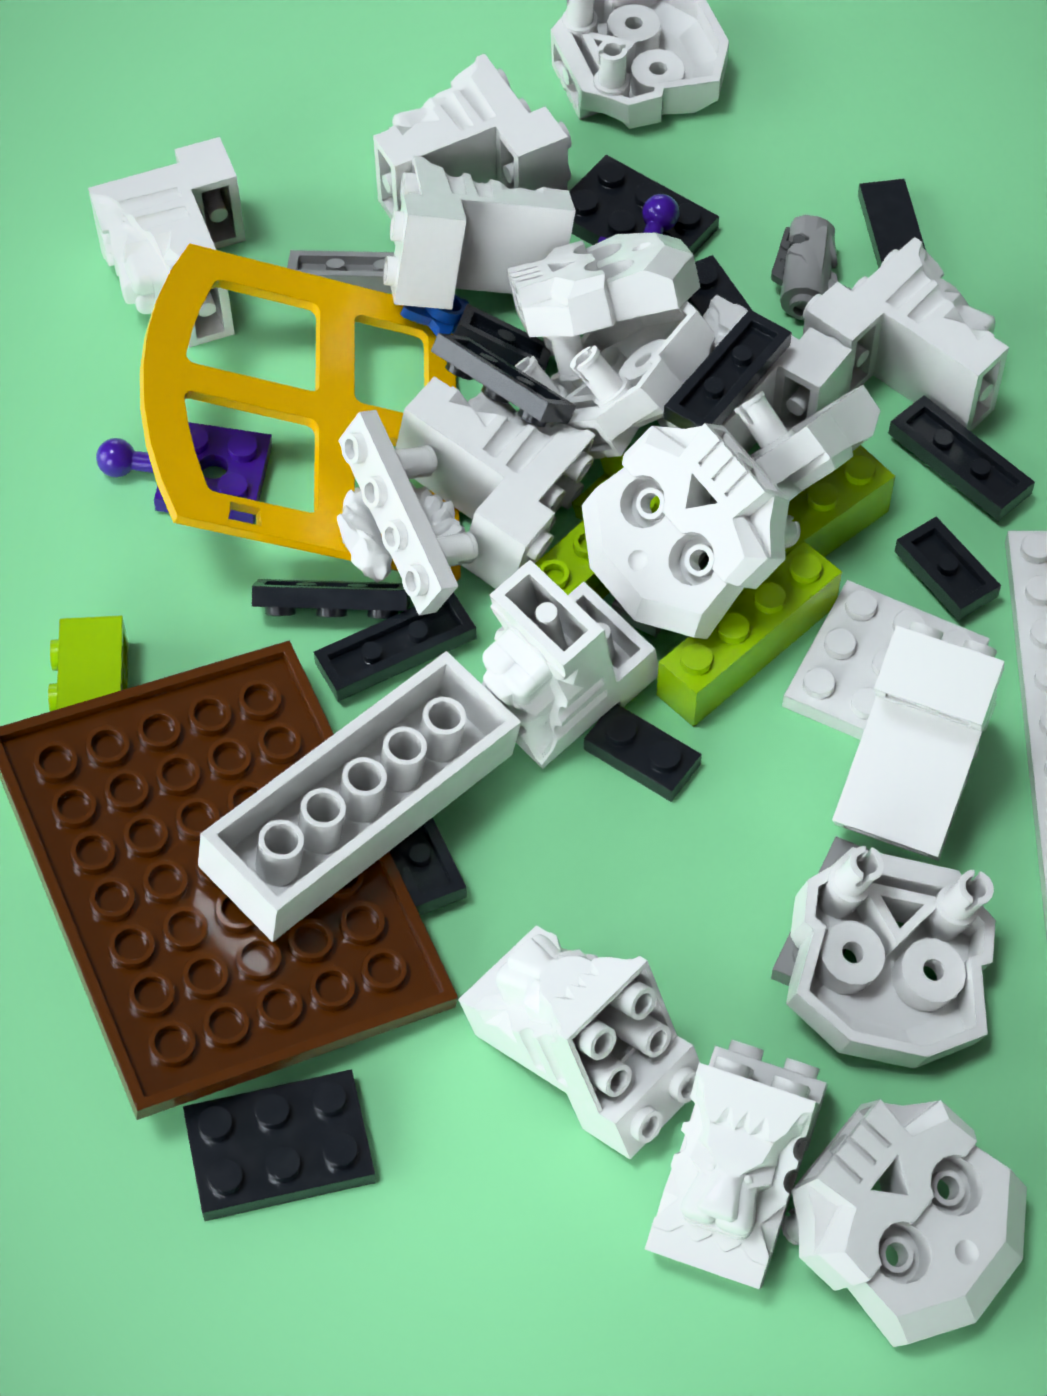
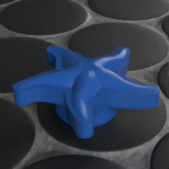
M454 294L452 310L404 305L400 315L416 323L429 326L437 338L438 333L454 334L463 311L469 302Z

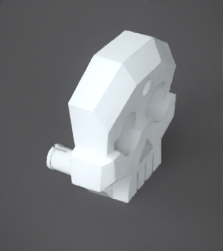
M567 0L566 11L551 28L552 67L560 79L570 102L573 103V108L579 120L603 113L622 121L629 129L662 122V115L696 113L719 99L727 67L729 40L706 0Z
M658 233L616 234L588 248H585V244L581 240L554 248L544 260L506 268L517 315L529 337H543L545 346L551 352V356H555L560 381L580 379V376L571 369L570 364L574 357L583 350L581 334L611 327L619 321L678 309L700 288L693 253L681 239Z
M686 301L678 309L619 321L611 327L585 333L581 338L583 350L574 357L570 364L571 369L580 376V379L560 381L558 373L550 378L534 356L522 359L515 367L576 405L569 423L565 425L578 430L588 429L595 434L589 452L590 456L594 459L604 458L605 456L607 458L622 456L640 427L663 417L664 405L709 356L714 331L700 313ZM547 422V424L552 428L556 424Z
M864 385L841 396L788 431L766 399L763 391L734 409L760 446L759 450L750 455L751 458L789 500H792L800 492L852 458V451L873 436L880 414L879 407ZM711 495L709 505L718 503Z
M708 423L688 429L651 426L624 453L622 461L624 468L595 488L582 504L590 569L634 621L693 638L708 639L743 588L757 589L785 560V548L793 546L798 541L801 532L800 525L797 521L792 522L793 516L787 515L790 500L724 426ZM657 495L660 505L658 510L652 513L650 502ZM711 495L718 503L709 505ZM706 552L709 562L707 567L701 570L698 560L700 555Z
M866 846L852 847L832 866L809 878L795 896L790 936L796 947L799 948L789 983L786 1004L838 1053L915 1069L976 1044L988 1034L982 971L993 962L996 920L983 905L992 898L994 893L991 879L981 871L971 880L975 875V870H969L961 875L959 870L883 854L873 847L870 848V851L866 850ZM896 921L905 924L901 928H899ZM842 949L852 951L856 956L857 963L848 962L843 956ZM924 966L930 967L935 971L937 981L931 980L925 975Z
M881 1099L861 1104L791 1190L795 1208L788 1211L791 1215L784 1216L782 1222V1231L786 1239L792 1244L799 1246V1258L834 1291L848 1288L893 1347L908 1345L976 1323L1023 1260L1027 1187L1010 1168L975 1146L977 1139L974 1130L941 1100L904 1106L884 1103ZM879 1179L881 1191L871 1190ZM939 1180L944 1181L949 1188L947 1199L941 1197L938 1192L937 1185ZM888 1246L893 1247L897 1252L898 1262L896 1266H892L886 1259V1249Z

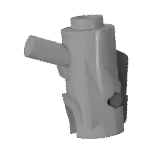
M803 215L795 217L791 226L785 228L771 273V280L782 286L780 295L782 309L799 320H805L803 319V311L816 294L823 295L838 282L837 275L831 272L832 268L837 266L834 239L835 228L828 220L819 216Z

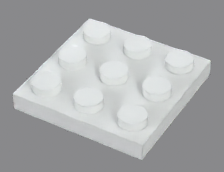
M847 580L783 697L782 707L861 740L876 698L874 687L896 625L907 629L910 628L912 622L931 626L943 632L941 640L963 647L965 640L988 645L990 638Z

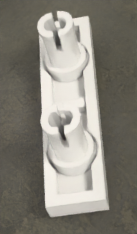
M377 410L359 412L338 440L342 455L352 469L361 489L363 501L370 508L382 534L383 544L394 560L402 578L403 587L411 597L418 615L436 613L459 586L450 566L471 564L473 559H476L478 556L477 540L469 531L436 537L409 479L432 476V472H435L437 469V457L433 448L429 445L395 450Z

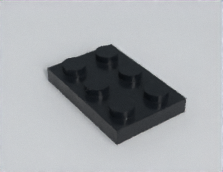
M605 155L569 191L576 210L571 234L591 245L597 244L600 236L610 238L616 234L643 233L646 224L643 221L642 209L645 202L656 194L671 196L677 202L680 210L677 224L672 229L663 232V235L681 239L693 255L718 230V215L608 155Z
M352 1069L183 1106L204 1221L376 1183Z

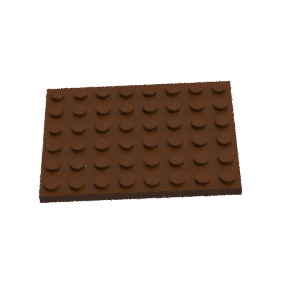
M290 640L0 726L1 783L136 1120L455 1008L458 996L390 852H387L273 942L198 866L200 834L334 735Z

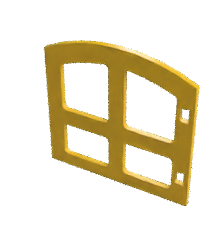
M189 243L170 270L153 306L144 337L140 367V410L146 448L158 488L173 523L351 561V553L342 541L337 516L342 514L343 502L347 492L355 490V476L350 465L342 455L338 440L359 412L377 410L393 446H396L403 417L402 412L364 404L356 399L355 322L418 337L424 345V387L435 376L448 386L456 388V375L445 368L447 361L431 352L436 339L434 332L427 325L402 317L400 312L404 305H394L392 294ZM218 287L311 311L316 317L315 391L191 362L186 355L189 341L199 311L210 290ZM185 399L198 400L310 427L315 434L314 512L300 511L212 491L206 484L195 452L188 423ZM454 507L455 519L459 521V510ZM230 510L256 515V525L229 519ZM392 558L391 570L398 571ZM451 566L456 581H458L461 577V566Z

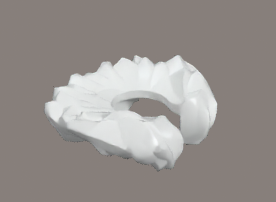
M411 483L436 537L465 532V527L461 526L460 522L455 519L454 504L451 500L443 502L441 496L432 495L427 486L416 488ZM357 487L355 491L349 490L343 502L342 514L337 516L342 541L351 553V562L363 572L364 576L378 583L391 573L392 556L383 544L381 532L370 508L363 501L361 489Z

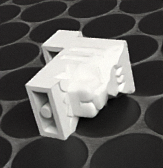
M486 54L477 56L471 66L459 73L450 82L452 88L437 93L433 98L430 97L419 109L395 114L392 121L393 126L389 127V130L373 136L378 201L390 219L393 211H401L400 190L403 172L411 173L413 156H422L430 163L443 167L445 173L449 176L460 177L463 173L471 174L472 179L477 183L483 182L485 184L492 179L500 181L508 189L525 188L535 191L541 187H549L550 189L567 190V183L571 180V172L568 165V149L571 148L572 142L565 124L561 121L557 122L546 106L531 112L527 102L523 98L518 99L511 90L505 72L500 68L496 69Z
M220 137L174 149L176 164L88 188L103 258L109 266L115 265L125 303L135 304L137 310L142 314L152 313L153 306L170 270L189 243L216 250L246 241L237 175ZM218 287L210 290L194 324L188 345L189 348L235 335L228 290Z
M413 156L411 173L403 172L400 190L401 211H393L391 216L390 240L394 241L395 252L394 256H386L383 274L384 285L391 286L394 305L450 310L453 307L455 289L512 294L506 268L544 260L554 248L570 243L576 210L569 190L550 189L549 187H541L535 191L525 188L508 189L500 181L492 179L485 184L483 182L477 183L472 179L471 174L463 173L460 177H452L445 173L443 167L430 163L422 156Z
M916 237L900 250H892L882 262L881 267L869 278L864 276L858 280L852 290L836 282L823 295L816 294L808 302L803 311V319H805L803 335L811 327L826 336L836 338L844 346L852 349L845 394L862 386L869 378L875 376L913 403L925 395L969 431H972L995 409L1009 347L994 337L995 317L970 307L957 288L942 279L944 276L943 270L923 248L922 241Z
M715 295L710 301L709 308L703 315V319L714 331L709 354L748 312L743 306L733 304L718 295ZM811 327L800 339L791 335L790 346L737 407L763 391L766 399L788 431L845 395L852 349L844 346L836 338L826 336ZM733 410L721 425L728 430L748 453L756 444V440L739 414H736ZM663 417L657 420L661 427L679 428L663 419Z
M434 376L405 407L395 450L429 445L433 448L437 457V469L435 472H432L430 477L414 479L423 486H427L436 495L441 496L443 500H451L456 509L472 519L469 532L476 538L479 552L477 558L473 559L471 564H462V566L496 589L529 560L535 564L550 546L554 536L549 532L556 521L555 513L561 506L568 510L572 506V502L580 496L584 489V484L580 480L588 472L594 461L589 452L595 434L588 429L578 430L556 423L553 428L548 424L545 427L533 425L519 417V411H516L509 403L496 401L482 392L467 402L458 389L448 386Z
M529 560L489 595L492 602L491 610L502 627L495 633V642L483 653V662L487 671L483 676L482 685L521 721L516 743L542 769L614 705L626 706L658 677L656 649L585 582L581 583L567 595L537 565Z
M912 622L909 629L898 625L895 627L874 687L876 698L832 821L837 826L939 861L963 789L969 778L971 763L978 754L982 732L986 731L996 706L997 688L1004 671V661L995 658L997 650L988 645L965 640L963 647L941 640L943 636L942 631L925 624Z
M536 925L458 999L477 1037L567 1093L582 1129L629 1159L646 1143L652 1141L659 1134L661 1128L685 1103L692 1100L690 1098L700 1062L694 1045L677 1036L648 960L641 956L634 959L598 958L597 955L584 954L580 949H563L555 934L549 933Z
M731 1040L728 1050L718 1046L714 1047L709 1065L699 1062L690 1098L695 1103L690 1121L683 1122L681 1129L685 1134L680 1152L675 1153L673 1156L672 1169L663 1191L657 1216L654 1217L645 1250L760 1289L765 1280L792 1194L791 1190L794 1188L804 1153L808 1150L828 1084L817 1080L820 1070L817 1067L786 1058L784 1067L781 1068L761 1061L764 1050Z

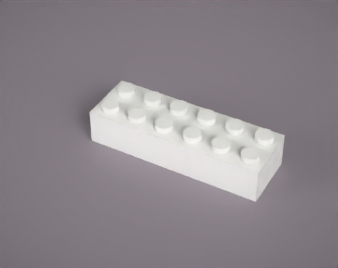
M445 651L200 834L198 866L273 942L512 756L521 721L453 656Z

